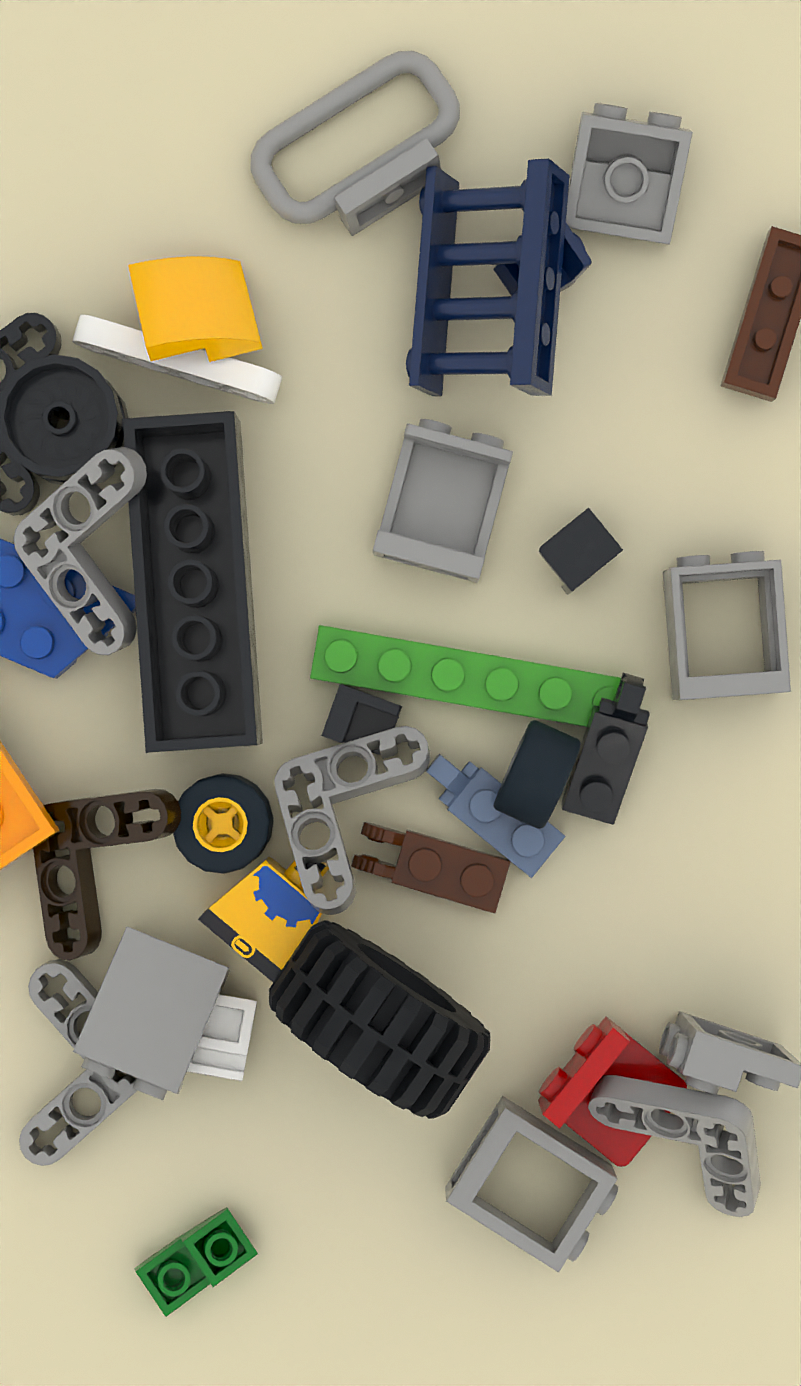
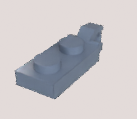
M439 754L426 769L427 773L447 788L439 797V800L448 806L447 810L530 878L536 874L566 837L549 822L546 823L545 827L537 829L495 810L493 804L501 783L482 767L479 769L470 761L460 771Z

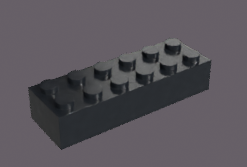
M234 411L123 419L124 445L135 450L142 457L147 472L145 485L138 494L128 501L146 753L263 744L241 421Z

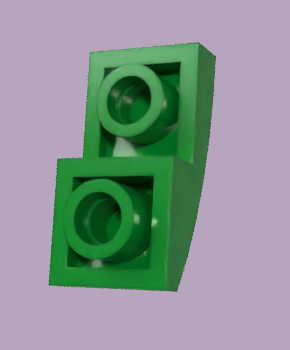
M226 1207L135 1267V1272L165 1317H167L208 1285L216 1286L258 1253Z

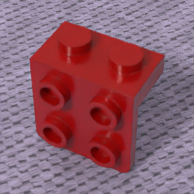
M605 1017L598 1026L592 1024L581 1035L573 1049L576 1054L563 1069L557 1067L546 1078L539 1090L541 1097L538 1099L542 1115L559 1129L565 1123L616 1166L624 1167L633 1160L651 1136L615 1129L597 1121L588 1109L596 1083L602 1076L617 1075L686 1089L687 1084L672 1069L608 1017Z

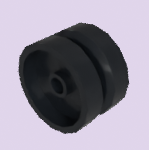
M53 354L30 360L10 375L0 392L1 443L15 462L50 483L62 485L99 452L117 447H125L123 419L128 418L125 402L111 383L97 369L79 358ZM60 419L69 420V423L64 428H57V423Z

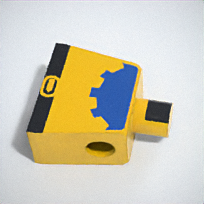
M268 857L213 903L198 920L270 981L274 982L310 927L317 924L323 913L313 908L305 896L295 860L285 869L273 858ZM325 862L306 864L307 869L317 864L322 877L329 870V866Z

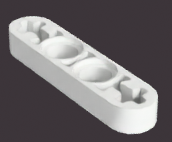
M80 315L72 340L74 344L108 357L267 404L275 403L282 380L281 375L271 370L230 357L209 362L206 350L204 349L150 361L141 330L90 315Z

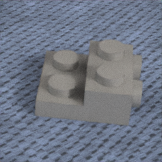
M595 103L593 113H581L568 190L567 225L572 229L670 244L693 132L689 129L680 128L682 117L649 112L648 121L641 122L626 119L628 108Z
M679 1011L676 1023L669 1022L662 1034L659 1054L667 1056V1065L677 1068V1072L687 1076L685 1083L698 1090L717 1094L719 1087L737 1092L743 1072L747 1073L746 1080L770 1090L778 1091L780 1083L795 1088L799 1087L801 1063L780 1044Z

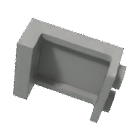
M420 419L419 426L407 424L381 527L377 532L373 547V554L381 558L478 583L513 451L503 449L504 441L494 436L473 433L471 440L450 435L452 427L438 421Z
M126 927L73 1050L74 1053L85 1057L81 1067L109 1079L113 1078L116 1070L136 1077L133 1085L134 1089L164 1100L167 1090L179 1094L184 1077L218 995L222 991L229 975V967Z

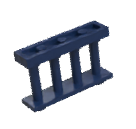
M549 158L528 160L527 179L523 180L521 186L459 189V182L437 166L427 167L425 186L421 189L419 197L420 211L423 217L412 348L408 351L406 358V370L410 387L431 396H442L444 375L508 374L511 386L531 396H552L570 175ZM522 209L524 212L522 235L517 238V241L455 244L457 212ZM517 264L519 267L518 290L512 296L450 298L453 266ZM513 319L515 323L513 346L509 348L508 352L446 353L448 321Z

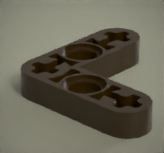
M151 789L66 800L43 805L53 821H63L65 825V832H57L33 848L45 938L48 948L61 960L70 961L91 954L98 948L101 941L102 929L90 848L147 842L170 836L179 826L181 809L176 798L168 791ZM101 806L110 809L115 819V827L109 836L101 833L95 822L97 810ZM150 808L159 810L160 820L133 823L132 812ZM69 849V855L56 858V850ZM62 866L68 867L75 876V888L70 895L62 892L57 883V873ZM77 903L78 910L63 911V906ZM67 928L79 930L80 940L69 938Z

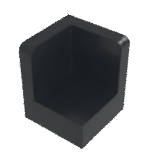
M589 507L539 548V554L564 583L561 588L567 595L623 551Z
M340 684L321 736L340 743H346L395 728L403 706ZM375 749L371 751L372 753L381 755L380 749Z

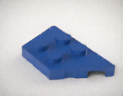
M0 539V656L51 678H58L74 665L88 648L21 560L14 544ZM70 569L65 576V587L68 593L77 599H81L86 591V582L83 576L73 569ZM113 586L130 611L134 613L136 611L135 595ZM97 600V602L87 607H84L83 610L85 611V613L88 614L90 612H93L91 608L100 605L99 600ZM111 619L105 620L106 625L101 630L105 637L115 627Z

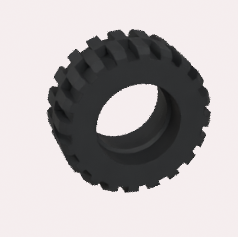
M328 920L321 921L310 927L269 988V1006L271 1010L276 1012V1017L280 1022L287 1025L291 1029L290 1032L300 1041L309 1045L312 1051L324 1060L332 1063L350 1079H354L364 1085L367 1090L379 1097L386 1098L393 1105L403 1110H410L414 1115L420 1117L426 1116L428 1119H434L449 1112L490 1051V1032L463 1005L457 1003L449 994L394 955L387 953L381 947L362 938L354 931L345 929L340 924L331 923Z

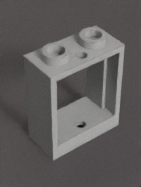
M750 551L731 554V563L710 565V555L679 557L677 558V567L663 571L672 700L791 692L781 560L765 561L764 551ZM758 578L765 672L689 677L682 584Z
M502 1096L445 1186L446 1202L559 1273L567 1259L573 1262L583 1251L589 1238V1232L586 1229L595 1214H605L612 1205L618 1192V1186L615 1185L618 1178L610 1163ZM516 1132L592 1179L552 1243L476 1196Z

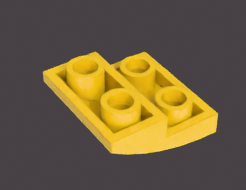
M186 256L149 260L128 265L145 346L150 361L205 348L208 360L212 362L263 349L240 261L218 257Z

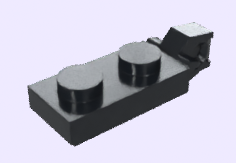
M623 672L613 701L601 698L599 705H594L562 799L563 811L614 825L648 729L647 722L650 713L647 710L640 709L646 687L643 686L644 678Z

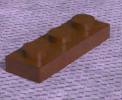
M773 226L768 231L723 375L721 387L770 402L776 399L801 319V235Z

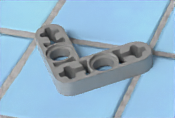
M127 447L107 449L96 454L23 519L17 526L14 534V546L21 560L84 645L99 655H110L126 648L135 639L137 631L136 620L132 612L81 545L88 536L138 494L145 485L147 477L146 465L142 457L135 450ZM122 463L125 471L120 476L122 482L109 485L102 490L97 484L105 482L114 474V464ZM74 492L82 493L90 503V516L84 523L77 521L69 510V500ZM57 524L62 530L53 533L44 543L46 549L40 550L36 544L41 537L39 531L53 528ZM70 569L78 571L86 582L85 595L81 599L71 596L65 587V576ZM99 600L100 605L91 608L93 612L86 614L83 608ZM111 619L116 627L111 631L112 636L106 638L101 630L106 625L105 620Z
M409 726L395 727L300 756L284 763L277 771L274 779L275 790L302 888L309 903L318 912L326 915L339 914L347 910L353 903L356 894L354 877L332 804L404 783L421 776L428 768L430 750L424 735L416 728ZM402 742H407L410 749L420 748V750L412 754L413 762L408 765H403L400 758L383 761L387 772L378 775V765L371 752L372 750L380 749L382 759L396 755L398 753L397 745ZM357 756L363 758L368 763L366 775L358 782L349 783L343 781L338 776L340 763L348 757ZM303 774L307 781L315 780L314 783L307 786L308 796L314 809L303 811L301 801L294 790L287 791V788L292 787L295 783L294 776ZM323 803L324 808L317 809V807ZM293 812H299L295 817H292ZM314 822L325 824L330 829V838L324 847L310 850L301 845L300 835L305 826ZM338 854V860H329L330 858ZM327 861L336 882L344 881V886L336 889V899L328 901L323 893L315 894V890L323 886V879L317 864L307 869V863Z
M61 959L50 960L37 968L30 977L28 985L29 995L38 1009L69 1044L75 1048L80 1036L77 1030L78 1017L83 1012L91 1010L98 992L70 962ZM46 973L52 978L57 977L59 974L65 976L68 982L64 984L62 989L71 1001L76 999L80 993L86 999V1001L77 1005L67 1018L60 1011L67 1007L69 1003L59 993L49 997L43 990L48 985V980L44 976ZM85 1070L34 1115L22 1129L19 1143L24 1157L33 1164L41 1166L52 1165L60 1160L137 1091L133 1088L136 1078L129 1074L120 1077L115 1072L113 1078L109 1079ZM80 1088L94 1090L101 1099L99 1113L94 1116L80 1115L73 1107L72 1097L74 1092ZM59 1107L61 1114L56 1112L54 1108ZM63 1116L69 1125L54 1139L53 1143L57 1149H54L49 1144L42 1149L38 1147L35 1140L38 1138L39 1132L35 1127L38 1126L40 1130L45 1132ZM72 1127L78 1129L79 1131L77 1133H74Z
M606 1075L600 1078L594 1087L588 1105L591 1115L597 1121L615 1129L698 1145L705 1194L708 1202L716 1210L730 1216L744 1217L753 1213L761 1182L753 1116L745 1104L723 1095L617 1075ZM663 1110L672 1112V1113H674V1114H676V1115L667 1113V1112H665V1111H663Z

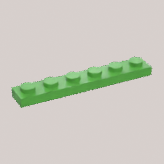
M319 625L310 679L587 727L594 705H599L601 698L613 701L621 679L620 677Z

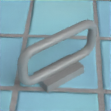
M398 51L379 60L269 130L257 141L251 153L250 170L255 183L270 206L283 219L295 224H311L338 210L341 221L351 236H354L420 194L421 189L425 186L427 167L437 166L441 169L439 155L434 148L453 134L460 119V104L454 90L437 65L426 55L415 51ZM410 73L421 80L438 106L439 112L436 120L312 200L299 202L290 197L271 166L272 159L278 151L400 74Z

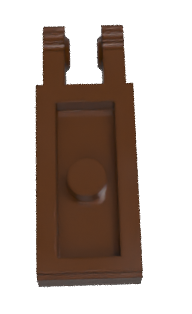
M364 822L361 834L365 835L369 840L379 843L386 842L402 847L396 865L380 861L378 858L370 855L354 854L352 867L377 876L392 879L391 883L494 914L496 913L511 863L510 860L408 829L404 833Z

